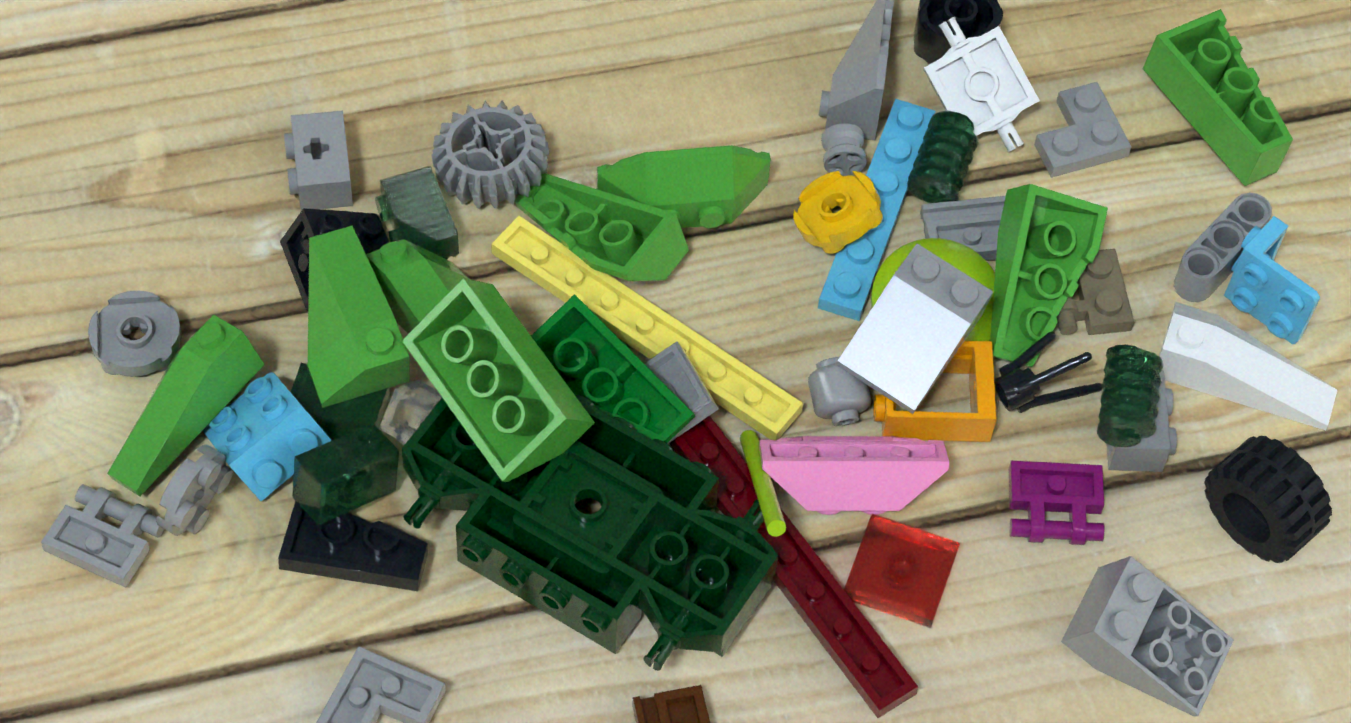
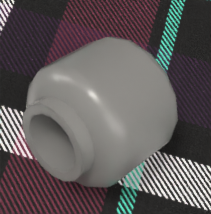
M841 356L818 362L816 364L817 370L808 377L815 414L823 419H832L833 426H844L859 421L858 414L865 411L871 404L868 385L836 365Z

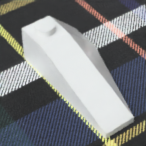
M1175 302L1154 370L1164 371L1165 381L1326 431L1337 389L1221 316Z

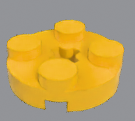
M839 171L830 172L812 181L798 197L801 205L797 212L794 210L793 219L802 237L809 244L821 247L825 253H837L845 245L859 239L870 229L877 227L881 223L883 215L880 210V196L871 179L861 172L852 171L855 176H842ZM839 206L842 208L838 212L832 213L834 207Z

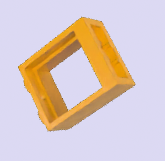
M964 341L942 372L969 374L971 413L915 411L912 414L909 411H896L895 402L882 394H875L873 417L874 421L882 422V436L918 438L920 440L990 442L996 423L992 341Z

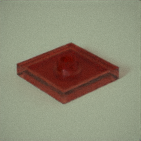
M871 514L844 590L851 600L857 604L931 628L960 543Z

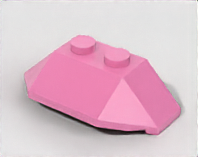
M796 436L780 438L775 441L772 439L760 440L759 444L762 469L807 511H817L826 515L837 514L840 511H862L871 515L883 514L886 511H900L949 470V458L944 441L928 440V442H925L918 438L894 436Z

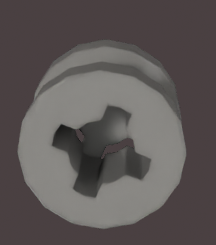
M849 123L837 124L827 128L822 133V147L827 151L824 154L823 162L827 172L839 171L842 176L853 175L852 171L860 172L864 169L867 160L866 153L861 148L864 145V133L861 128Z

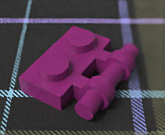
M1011 460L1008 469L1009 509L1028 510V519L1011 518L1009 527L1010 537H1025L1028 542L1043 543L1044 539L1069 540L1071 545H1084L1085 541L1103 542L1104 523L1086 521V513L1101 514L1104 507L1102 465ZM1045 511L1069 512V521L1045 520Z

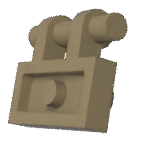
M1115 248L1099 250L1093 262L1087 264L1077 282L1079 284L1077 288L1079 300L1075 301L1073 298H1068L1057 317L1059 330L1063 335L1075 333L1077 331L1076 321L1085 320L1088 335L1132 330L1134 319Z

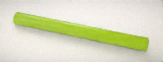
M746 430L740 435V443L767 531L771 536L778 537L786 531V524L771 477L762 469L758 436L756 432Z

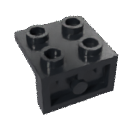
M302 209L280 240L306 311H308L309 238L353 226L365 254L371 253L389 243L377 214Z

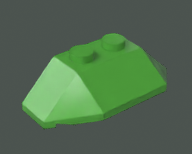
M733 145L644 152L621 159L613 165L605 164L597 167V189L676 213L681 228L700 226L715 228L724 224H732L768 185L771 158L770 153H757L751 149Z

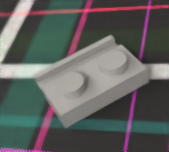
M1006 196L922 204L920 217L924 223L925 238H941L959 242L976 251L985 260H995L998 229Z

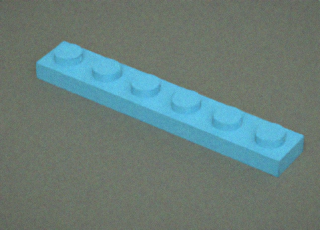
M895 99L866 174L873 182L880 196L882 221L877 227L870 229L862 237L845 245L841 251L836 253L819 298L818 309L860 321L875 276L881 265L932 127L935 110Z

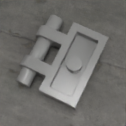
M82 484L77 490L75 501L86 507L81 512L65 505L41 541L43 550L126 588L150 551L148 541L139 538L138 535L146 532L159 538L164 529L157 525L156 516L152 515L150 508L141 504L129 505L116 499V494L103 487L96 490ZM108 515L123 523L117 528L101 521V519Z

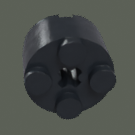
M920 0L914 29V52L929 64L942 58L951 46L938 25L945 21L947 22V20L954 16L966 39L979 37L998 26L1000 27L1003 11L998 1Z

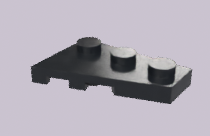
M300 485L278 557L280 570L418 592L428 555V543L381 521L370 523L353 515L350 507L337 501L334 505H331L316 498L315 491Z

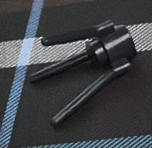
M1048 332L1013 362L999 368L1001 376L994 379L996 392L1008 411L1017 408L1019 413L1036 406L1100 392L1103 389V385L1095 383L1034 397L1035 394L1040 392V384L1092 359L1091 353L1085 352L1037 375H1034L1030 368L1021 370L1022 366L1055 339L1056 334Z

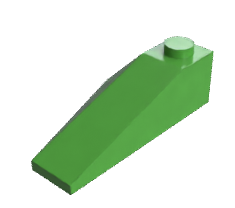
M546 173L541 174L540 186H530L528 197L518 195L514 201L516 207L592 269L627 281L666 280L689 251L676 213Z
M1033 184L1007 190L997 239L990 335L994 358L1013 362L1048 332H1053L1058 323L1057 317L1067 299L1073 297L1079 286L1077 282L1087 264L1093 262L1099 251L1108 210L1107 207ZM1041 351L1024 366L1033 367Z
M213 315L177 352L107 474L111 479L136 495L141 496L265 365L242 330Z

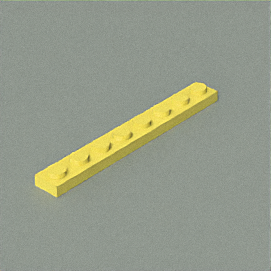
M518 216L491 244V251L494 256L566 303L575 294L620 340L647 358L652 359L675 342H678L686 352L715 403L767 438L774 441L778 440L802 413L803 403L609 274L592 269L562 243L521 216Z

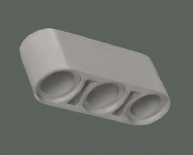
M1244 193L1238 196L1185 251L1174 279V288L1181 298L1189 302L1204 301L1232 273V266L1243 251L1241 244L1245 237L1256 225L1262 229L1270 220L1272 207L1265 197L1257 193Z

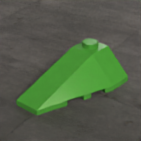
M353 226L310 237L307 365L321 407L324 408L410 382V356L402 342L403 338L393 312Z
M405 239L399 242H389L380 249L366 254L396 322L408 334L463 278L469 279L451 261Z

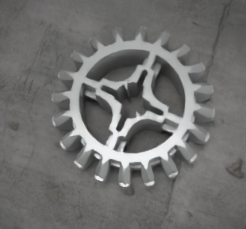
M485 100L482 108L475 110L468 104L466 114L461 115L453 112L452 123H441L440 135L434 136V150H432L433 167L435 168L436 178L440 185H444L449 196L457 195L462 205L473 199V203L478 209L484 202H490L497 209L499 201L507 200L513 205L516 199L515 195L519 194L528 197L530 186H540L541 174L547 173L549 147L548 142H546L545 132L541 124H536V119H534L532 113L523 115L519 105L508 110L503 100L497 107H490Z

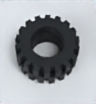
M1267 436L1248 438L1212 469L1205 478V496L1218 523L1237 544L1241 545L1252 555H1257L1262 560L1268 562L1272 560L1275 563H1282L1284 560L1288 561L1330 522L1329 517L1332 515V508L1329 502L1331 500L1328 492L1323 487L1322 480L1314 472L1312 466L1300 457L1291 447H1286L1281 441L1276 439L1271 440Z

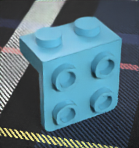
M1273 216L1262 229L1256 225L1241 244L1243 251L1231 268L1233 275L1224 296L1232 301L1237 309L1249 313L1266 325L1273 335L1284 338L1291 344H1296L1302 338L1320 300V296L1316 290L1274 261L1288 225Z
M273 372L252 381L239 398L228 407H224L203 429L204 434L217 451L226 456V463L260 501L264 500L332 442Z

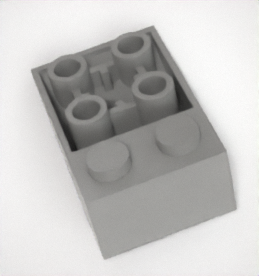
M1132 556L1098 567L1061 642L1096 670L1195 717L1199 715L1234 639Z

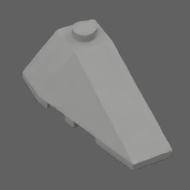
M877 0L833 74L831 91L822 90L819 116L827 117L825 130L833 125L849 123L862 129L864 139L875 141L885 85L894 0Z

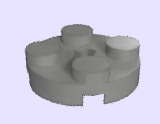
M147 291L123 292L108 300L109 305L103 308L99 314L98 311L94 313L88 329L92 352L101 363L102 369L110 375L137 377L156 371H165L179 350L182 333L177 312L171 305L169 307L161 302L158 295ZM133 327H140L141 332L145 333L142 338L137 340L123 337V335L131 334Z
M202 445L196 449L204 454L196 462L187 458L181 464L161 498L159 505L166 508L167 511L165 518L156 517V523L175 536L181 535L186 530L193 534L200 531L209 516V510L206 509L215 493L220 494L225 490L232 478L233 470L226 466V456L209 445Z

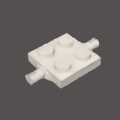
M955 16L947 20V22L945 21L938 25L942 29L951 48L948 49L942 58L924 67L923 70L963 143L983 132L997 130L1007 148V152L1016 149L1015 146L1023 145L1024 142H1022L1011 121L1022 110L1040 100L1000 27L998 26L979 37L966 39Z

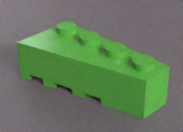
M1220 9L1158 34L1143 70L1242 184L1247 186L1278 171L1293 138L1271 98L1264 97L1258 87L1260 78L1254 68L1246 66L1240 55L1243 48L1237 37L1230 36L1226 30L1225 24L1227 19Z

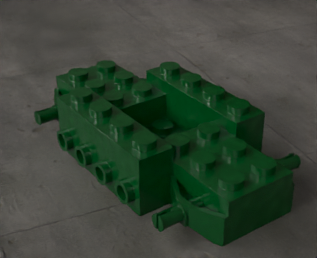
M575 395L595 423L563 454L509 482L501 481L443 398L439 400L402 447L403 467L417 489L419 496L409 511L403 516L410 526L413 523V527L419 529L433 509L467 511L456 525L458 562L616 654L641 619V610H643L658 634L657 641L643 658L649 667L654 663V670H661L672 651L677 648L714 652L723 657L772 586L778 555L758 532L759 527L764 521L758 499L754 500L753 505L743 518L738 516L736 519L716 513L719 477L715 476L706 465L700 462H690L681 457L667 443L659 439L651 440L637 432L625 419L620 417L613 418L600 411L584 396ZM591 498L600 503L601 508L596 513L584 514L578 511L575 505L582 499Z

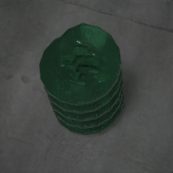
M941 111L932 115L907 181L909 191L918 199L927 203L958 201L959 191H961L964 185L963 178L968 174V165L971 164L974 157L973 152L979 144L977 136L973 133L975 129L974 124L968 116L953 111Z
M1126 344L1115 345L1108 348L1106 352L1107 360L1104 366L1105 375L1102 382L1103 391L1100 399L1102 406L1098 415L1100 422L1098 423L1097 434L1102 441L1111 446L1131 447L1140 443L1142 438H1148L1156 432L1157 424L1154 419L1157 418L1159 412L1156 404L1160 399V392L1157 388L1162 383L1160 372L1163 369L1164 363L1161 357L1155 353Z

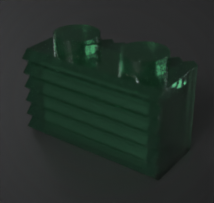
M431 166L380 180L381 195L375 197V202L382 222L390 220L393 230L389 231L390 242H399L405 239L445 259H448L450 256L456 257L459 254L457 228L449 213Z

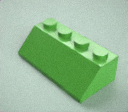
M463 278L402 340L502 482H509L563 454L595 423L493 284Z

